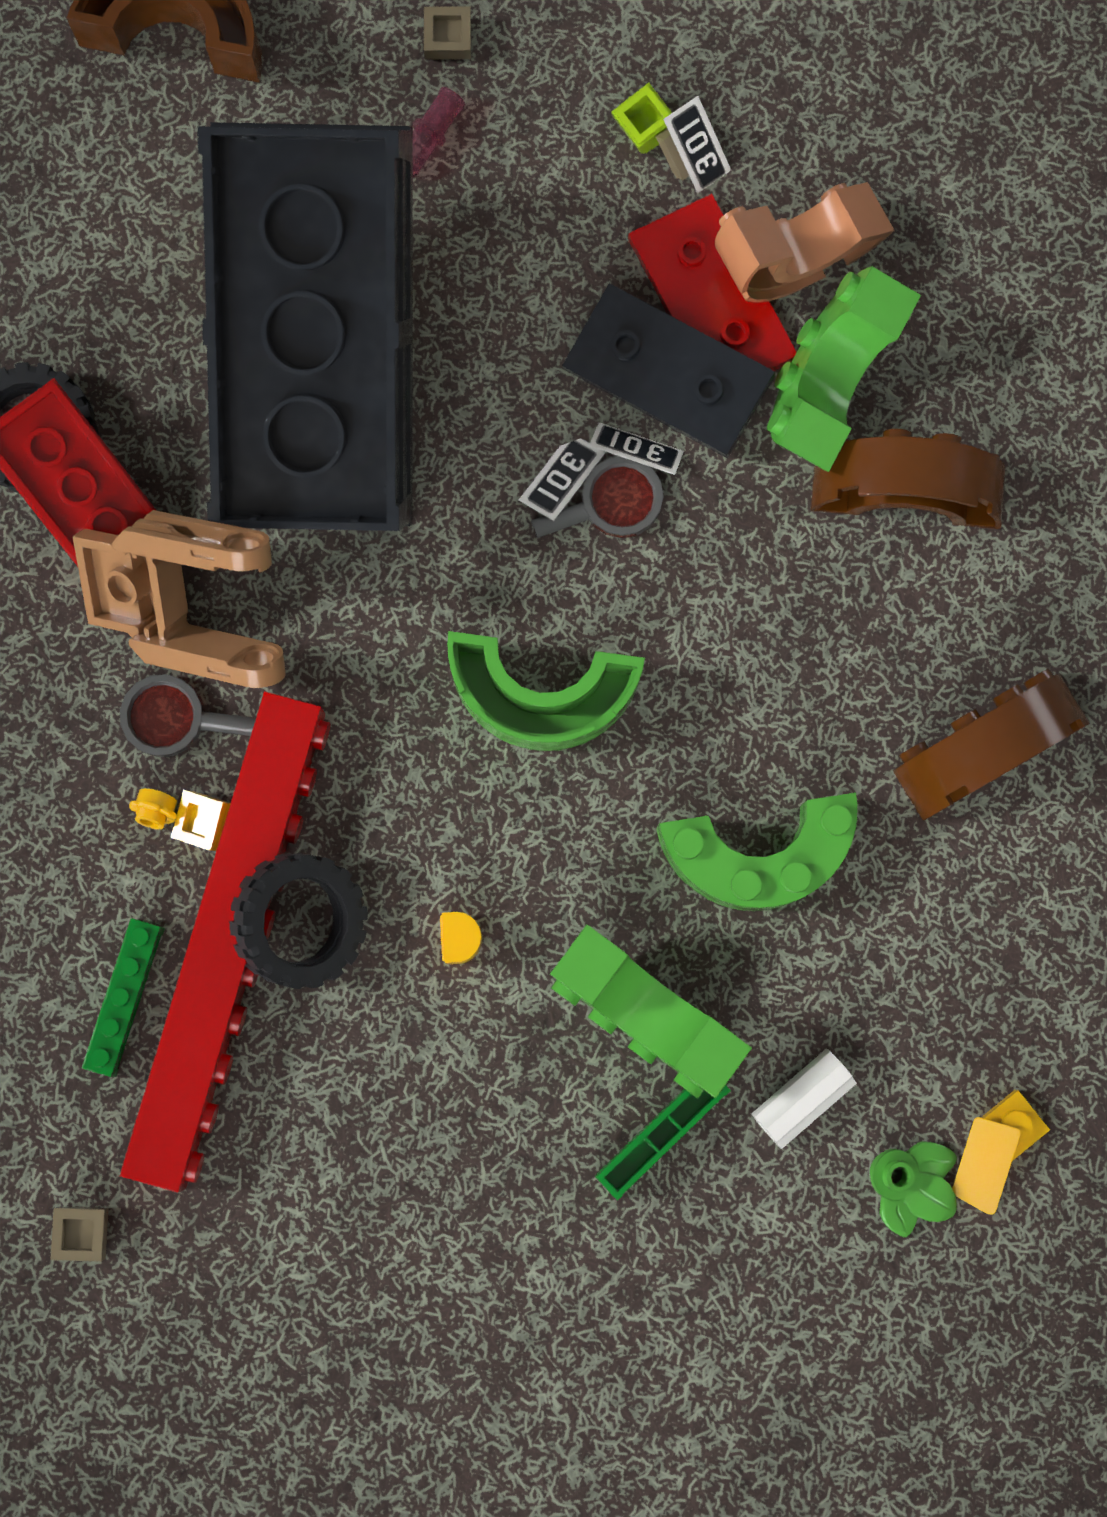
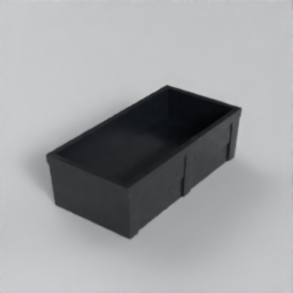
M210 122V126H197L198 154L202 155L206 318L202 319L203 345H207L211 499L207 502V521L242 528L400 531L405 526H411L413 515V126Z

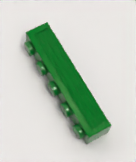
M133 918L130 919L82 1069L108 1077L117 1076L124 1048L161 935L163 936L165 928Z
M725 1085L716 1098L705 1091L702 1092L699 1098H696L687 1090H682L595 1175L596 1179L618 1201L645 1172L731 1090Z

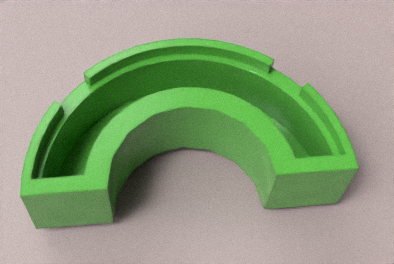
M873 266L867 267L857 274L853 272L846 274L840 282L835 296L827 304L817 320L810 318L803 325L797 337V344L800 347L792 362L788 361L783 365L775 379L774 386L779 389L772 416L767 425V430L771 432V437L776 444L827 472L830 471L852 429L847 425L846 415L858 382L878 353L889 343L898 340L921 296L920 294Z
M448 631L447 646L450 669L458 695L468 712L484 729L495 737L509 744L530 750L555 751L568 749L584 744L604 733L622 716L631 703L640 681L645 660L643 657L596 651L590 669L576 684L560 692L539 693L521 687L506 673L499 659L498 638Z
M849 793L805 801L800 806V825L792 843L783 851L768 857L745 856L730 849L716 835L709 816L659 823L656 830L663 853L670 866L682 881L694 891L707 898V900L731 909L743 911L770 910L791 904L809 895L822 886L840 867L850 849L856 830L857 796L856 793Z
M588 924L550 973L556 979L551 987L552 990L574 1006L580 1000L590 1006L593 1010L588 1015V1018L612 1035L615 1029L619 1028L633 1040L627 1047L652 1065L654 1060L659 1058L678 1072L674 1081L696 1098H699L703 1091L716 1098L752 1049V1047L712 1017L696 1009L637 965L628 954Z

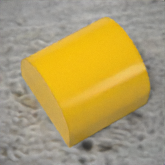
M442 913L440 915L442 961L446 964H460L470 961L478 954L482 945L480 927L471 916L465 913Z

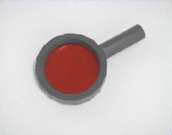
M620 456L608 458L596 465L587 476L582 493L583 502L564 508L554 521L546 516L531 520V523L536 531L537 538L590 520L591 524L605 535L618 538L637 536L649 529L660 514L664 497L662 484L650 466Z
M168 674L150 675L136 682L125 694L120 708V725L127 740L142 753L155 757L175 756L189 749L198 739L201 730L251 736L256 717L205 712L197 692L182 679Z

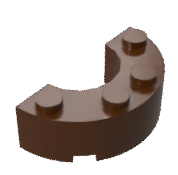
M73 0L66 19L79 47L125 55L131 41L145 28L161 22H181L196 28L206 38L205 47L214 74L260 83L262 73L261 47L246 0Z
M888 429L883 431V437L846 439L829 472L814 465L811 511L860 515L865 511L874 509L913 508L945 515L952 520V525L992 529L1001 528L1005 465L997 454L962 444V438L958 435L941 433L933 435L932 438L912 437L913 433L905 429Z
M1049 668L1023 683L1027 691L1023 692L1020 685L1017 684L992 699L997 708L987 714L980 716L977 709H974L952 722L950 725L954 733L930 748L925 741H922L899 755L904 764L893 770L923 821L1090 724L1059 673L1053 675Z

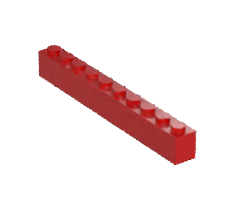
M265 691L263 693L120 1172L121 1177L174 1192L185 1190L188 1182L196 1183L199 1178L205 1154L197 1152L203 1132L208 1134L212 1132L219 1110V1105L212 1103L217 1083L225 1085L233 1063V1056L226 1054L231 1035H240L247 1015V1007L240 1005L245 987L253 988L258 978L257 974H254L247 968L246 960L239 957L234 948L237 940L236 936L230 934L229 921H234L235 911H231V904L234 897L239 898L242 891L239 885L246 876L252 877L257 872L254 868L263 861H272L275 859V856L285 854L287 844H296L299 838L303 816L297 815V810L301 797H310L317 769L310 766L315 749L324 750L331 726L330 722L324 721L326 713L320 706ZM284 885L278 890L279 892L283 890ZM270 902L264 917V933L267 939L270 936L275 920V911L269 909Z

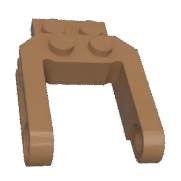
M153 510L144 519H139L132 527H127L119 535L83 529L73 536L88 624L128 633L132 637L128 641L129 646L144 663L250 688L269 687L284 679L286 675L283 649L279 645L190 625L186 619L188 606L181 564L211 571L223 568L233 571L258 569V572H263L272 565L270 539L266 533Z

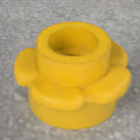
M140 789L136 801H131L129 804V808L137 814L135 821L148 828L163 829L165 824L174 823L177 814L174 812L177 800L169 794L158 790Z

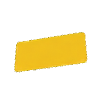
M981 1117L974 1119L952 1188L956 1197L986 1214H995L1021 1135V1131L1018 1128Z

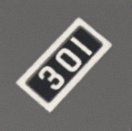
M698 96L663 119L697 193L731 171Z
M598 423L589 444L591 447L673 475L676 474L684 452L602 423Z
M581 438L561 445L519 501L554 521L604 456L605 452L589 446V443Z

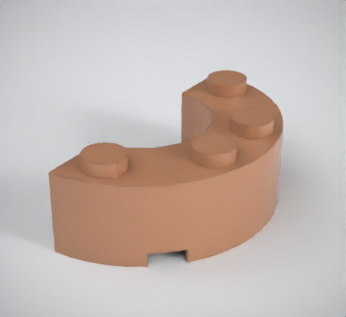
M868 182L847 187L846 183L838 184L821 196L822 201L790 220L781 218L775 221L768 206L746 210L745 207L741 206L723 215L719 220L721 228L715 238V247L744 299L748 302L757 303L791 295L825 278L826 275L823 269L842 258L847 266L893 233L895 230Z

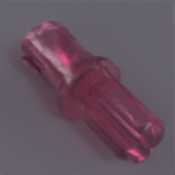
M441 87L438 95L423 117L416 118L412 123L414 128L413 177L419 174L438 145L442 147L445 144L446 138L444 135L459 112L464 109V100L449 88Z

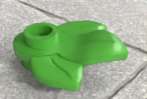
M922 1141L912 1146L906 1152L900 1149H888L875 1157L870 1166V1180L874 1190L881 1195L880 1216L886 1227L906 1238L913 1231L918 1217L931 1222H941L955 1215L957 1207L956 1196L950 1184L943 1179L957 1161V1156L952 1150L934 1142ZM901 1167L902 1178L899 1182L893 1184L891 1179L892 1173L896 1168Z

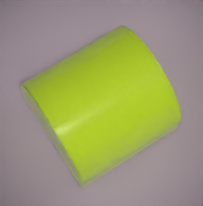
M648 82L611 113L640 153L644 154L659 145L656 136L667 129L663 119L672 112Z

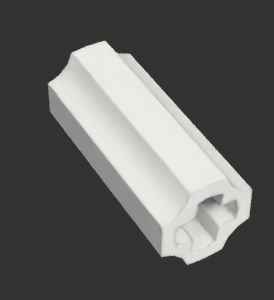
M825 1049L751 1114L768 1136L782 1149L857 1083L851 1073L832 1052Z

